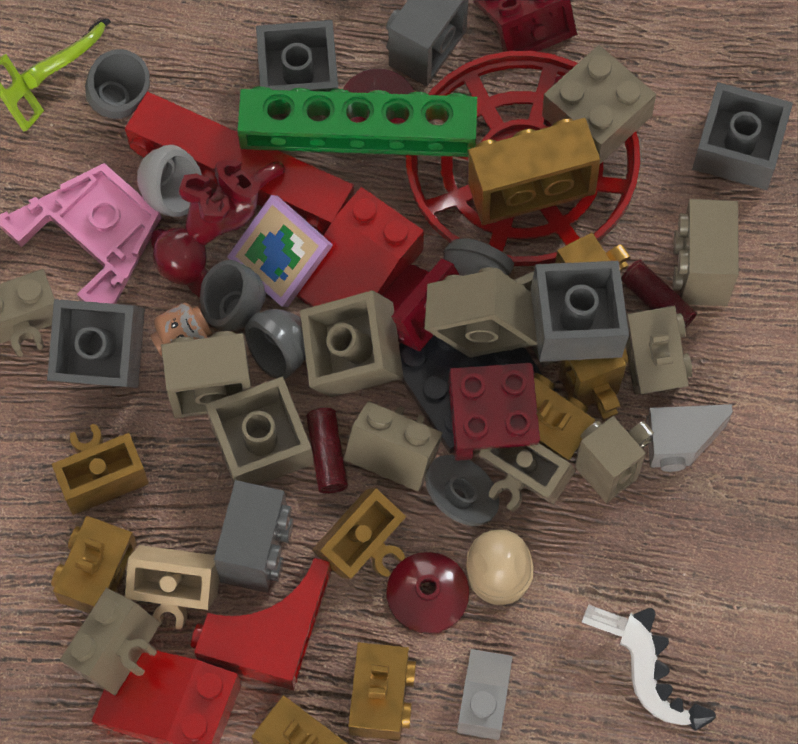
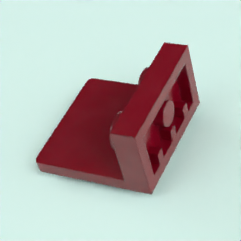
M473 0L474 4L497 25L503 52H539L578 35L570 0Z
M441 258L430 272L410 264L384 292L382 296L393 302L394 313L391 317L396 324L398 342L420 352L432 338L433 334L425 330L427 286L429 283L443 281L447 276L459 275L453 263Z
M531 363L450 369L448 383L455 461L472 460L473 450L539 444L540 432L538 415L536 414L537 402L534 371Z

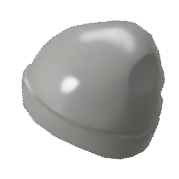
M165 145L151 151L143 158L137 170V182L144 201L155 211L167 216L181 217L188 213L190 202L183 200L179 194V187L183 176L195 173L202 174L193 157L184 149L175 145Z

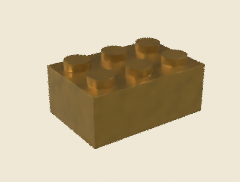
M570 118L562 119L548 128L537 131L533 129L522 130L511 138L500 141L486 140L469 149L468 185L482 225L596 193L600 157L586 118L577 120Z

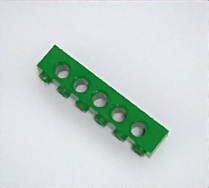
M264 86L240 90L238 117L240 149L469 157V149L476 146L477 97L467 96L462 93H451L447 96L428 95L424 92L389 94L382 90H375L369 93H353L344 89L323 92L311 91L306 88L272 90ZM277 114H285L288 116L282 120H275L272 118ZM317 115L327 117L323 121H314L311 119ZM354 117H364L366 119L360 123L351 121ZM394 118H402L405 120V122L401 124H394L390 122V120ZM439 119L444 121L445 123L442 125H433L429 123V121Z

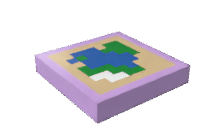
M271 195L227 258L250 267L260 276L265 292L280 306L288 307L332 248L333 244L281 198Z

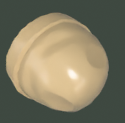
M509 530L484 532L473 541L467 553L466 564L468 580L472 590L481 599L494 605H507L518 601L527 592L533 580V562L526 543L517 534Z

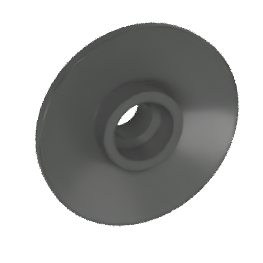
M444 455L436 458L427 468L425 482L428 493L436 506L451 519L469 526H481L491 521L497 514L499 496L495 501L489 497V491L494 483L484 470L472 461H455V455Z

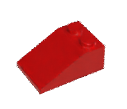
M360 187L336 215L323 235L333 246L296 297L310 307L372 290L382 296L405 268L412 264L424 249V230L363 187Z
M157 651L155 656L149 653H142L136 663L145 671L144 674L139 676L130 671L116 695L104 690L91 721L93 724L150 744H219L241 688V682L237 673L196 659Z

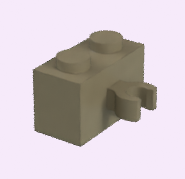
M44 269L0 284V344L11 340L13 350L18 357L24 356L21 343L26 339H33L38 350L43 349L44 342L38 330L52 326L55 298Z
M675 306L626 314L629 331L626 350L634 394H646L689 386L687 378L692 377V364L689 354H683L681 338L685 337L686 329L682 314H676Z
M368 401L352 425L344 460L419 492L425 481L427 468L436 458L443 432L424 425L423 415H419L416 421L403 416L404 407L400 406L393 412Z
M614 416L603 424L600 421H596L581 434L583 440H581V444L577 449L578 456L575 468L601 498L608 503L638 479L646 455L643 448L652 441L650 437L654 432L644 421L637 424L629 432L624 429Z
M541 444L482 449L479 453L485 462L507 475L505 480L498 481L491 487L489 497L495 501L502 491H511L512 499L506 507L511 512L517 510L522 502L521 491L523 487H526L554 505L576 472L571 463Z
M106 588L60 661L88 681L116 695L130 671L139 676L144 674L145 671L136 663L141 654L149 653L152 656L156 655V649L149 642L161 623L135 602Z

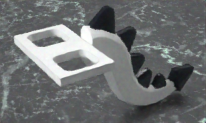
M588 605L582 623L622 637L620 645L625 646L631 654V679L635 694L643 707L653 716L672 724L690 725L695 731L711 723L716 718V713L713 710L694 703L687 711L684 710L681 698H676L671 703L667 702L673 687L671 684L657 683V680L667 676L670 668L658 660L657 656L668 646L669 639L666 636L651 633L656 616L653 608H646L635 614L630 613L628 619Z

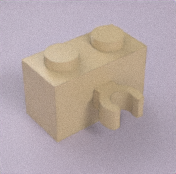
M139 545L128 557L125 597L129 600L159 603V606L153 613V617L162 624L164 612H171L176 617L175 628L180 630L187 620L185 607L208 610L218 596L219 576L214 562L215 555Z

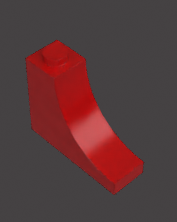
M314 557L307 574L300 584L287 597L267 609L241 616L207 613L204 625L200 623L196 625L191 639V648L195 649L196 659L242 676L294 691L331 576L330 562Z

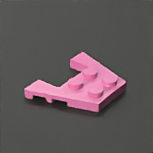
M105 163L59 185L60 189L40 199L34 197L28 200L30 204L10 214L7 211L0 214V228L20 247L24 246L49 221L57 224L104 267L77 293L79 300L111 304L117 303L161 219L160 212L150 207L137 191Z

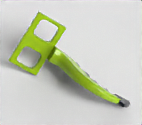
M98 18L89 28V32L84 34L80 40L36 63L21 74H19L7 54L0 57V65L2 64L12 78V84L7 89L0 82V98L23 132L28 130L44 112V109L30 89L37 88L46 77L86 52L101 37L105 28L110 24L111 21L108 18ZM23 96L34 111L33 116L28 121L17 107L18 101Z

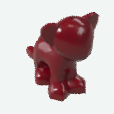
M237 160L219 161L215 166V177L219 186L213 194L212 189L209 187L210 179L198 173L184 175L179 187V194L183 200L190 202L185 227L166 231L158 229L151 236L153 260L161 276L171 283L187 285L192 293L200 297L201 285L208 273L206 269L207 256L205 245L219 235L241 228L252 218L260 189L269 181L281 176L285 172L283 163L279 161L272 162L250 177L241 170L242 162Z

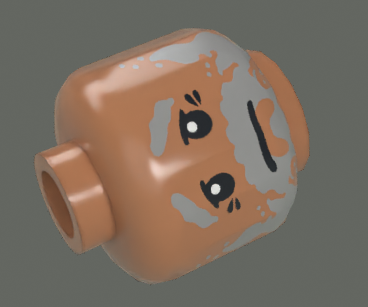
M183 302L155 317L154 326L156 332L150 334V337L160 356H162L161 344L170 343L173 339L179 337H192L195 340L208 338L213 333L199 306L192 308L190 304Z

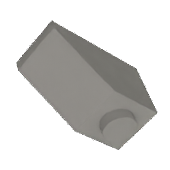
M732 404L650 408L646 419V424L654 432L650 437L652 441L648 444L650 468L661 467L662 471L676 472L685 469L686 466H691L727 426L733 412Z
M471 649L457 733L499 740L512 656Z

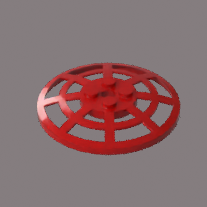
M506 51L490 54L465 63L447 74L430 90L428 95L447 96L465 84L470 95L477 97V118L482 116L490 130L481 142L486 140L500 141L511 138L522 130L533 129L537 131L548 128V126L543 124L545 118L542 116L544 93L554 85L557 74L560 76L566 75L578 63L555 54L537 51ZM507 69H535L542 71L536 92L510 91L489 97L479 77L491 72ZM513 104L532 105L528 120L518 119L503 122L496 108ZM637 131L624 142L627 151L626 179L602 177L604 170L602 162L599 165L596 193L594 195L581 198L579 203L564 216L556 205L540 209L549 224L533 228L512 227L515 217L482 225L478 213L467 204V202L473 200L469 185L459 189L456 186L453 175L454 156H441V175L447 192L443 195L426 200L418 175V155H406V173L411 193L420 212L431 227L449 243L454 239L460 238L446 228L435 214L456 207L472 224L486 232L492 233L489 245L503 252L508 238L534 239L554 233L558 235L566 246L580 239L570 225L576 222L589 209L598 192L621 194V197L606 222L593 233L597 241H601L617 225L628 209L636 189L640 168V145ZM458 157L469 161V157ZM557 252L539 256H507L513 260L514 267L536 266V264L555 263Z

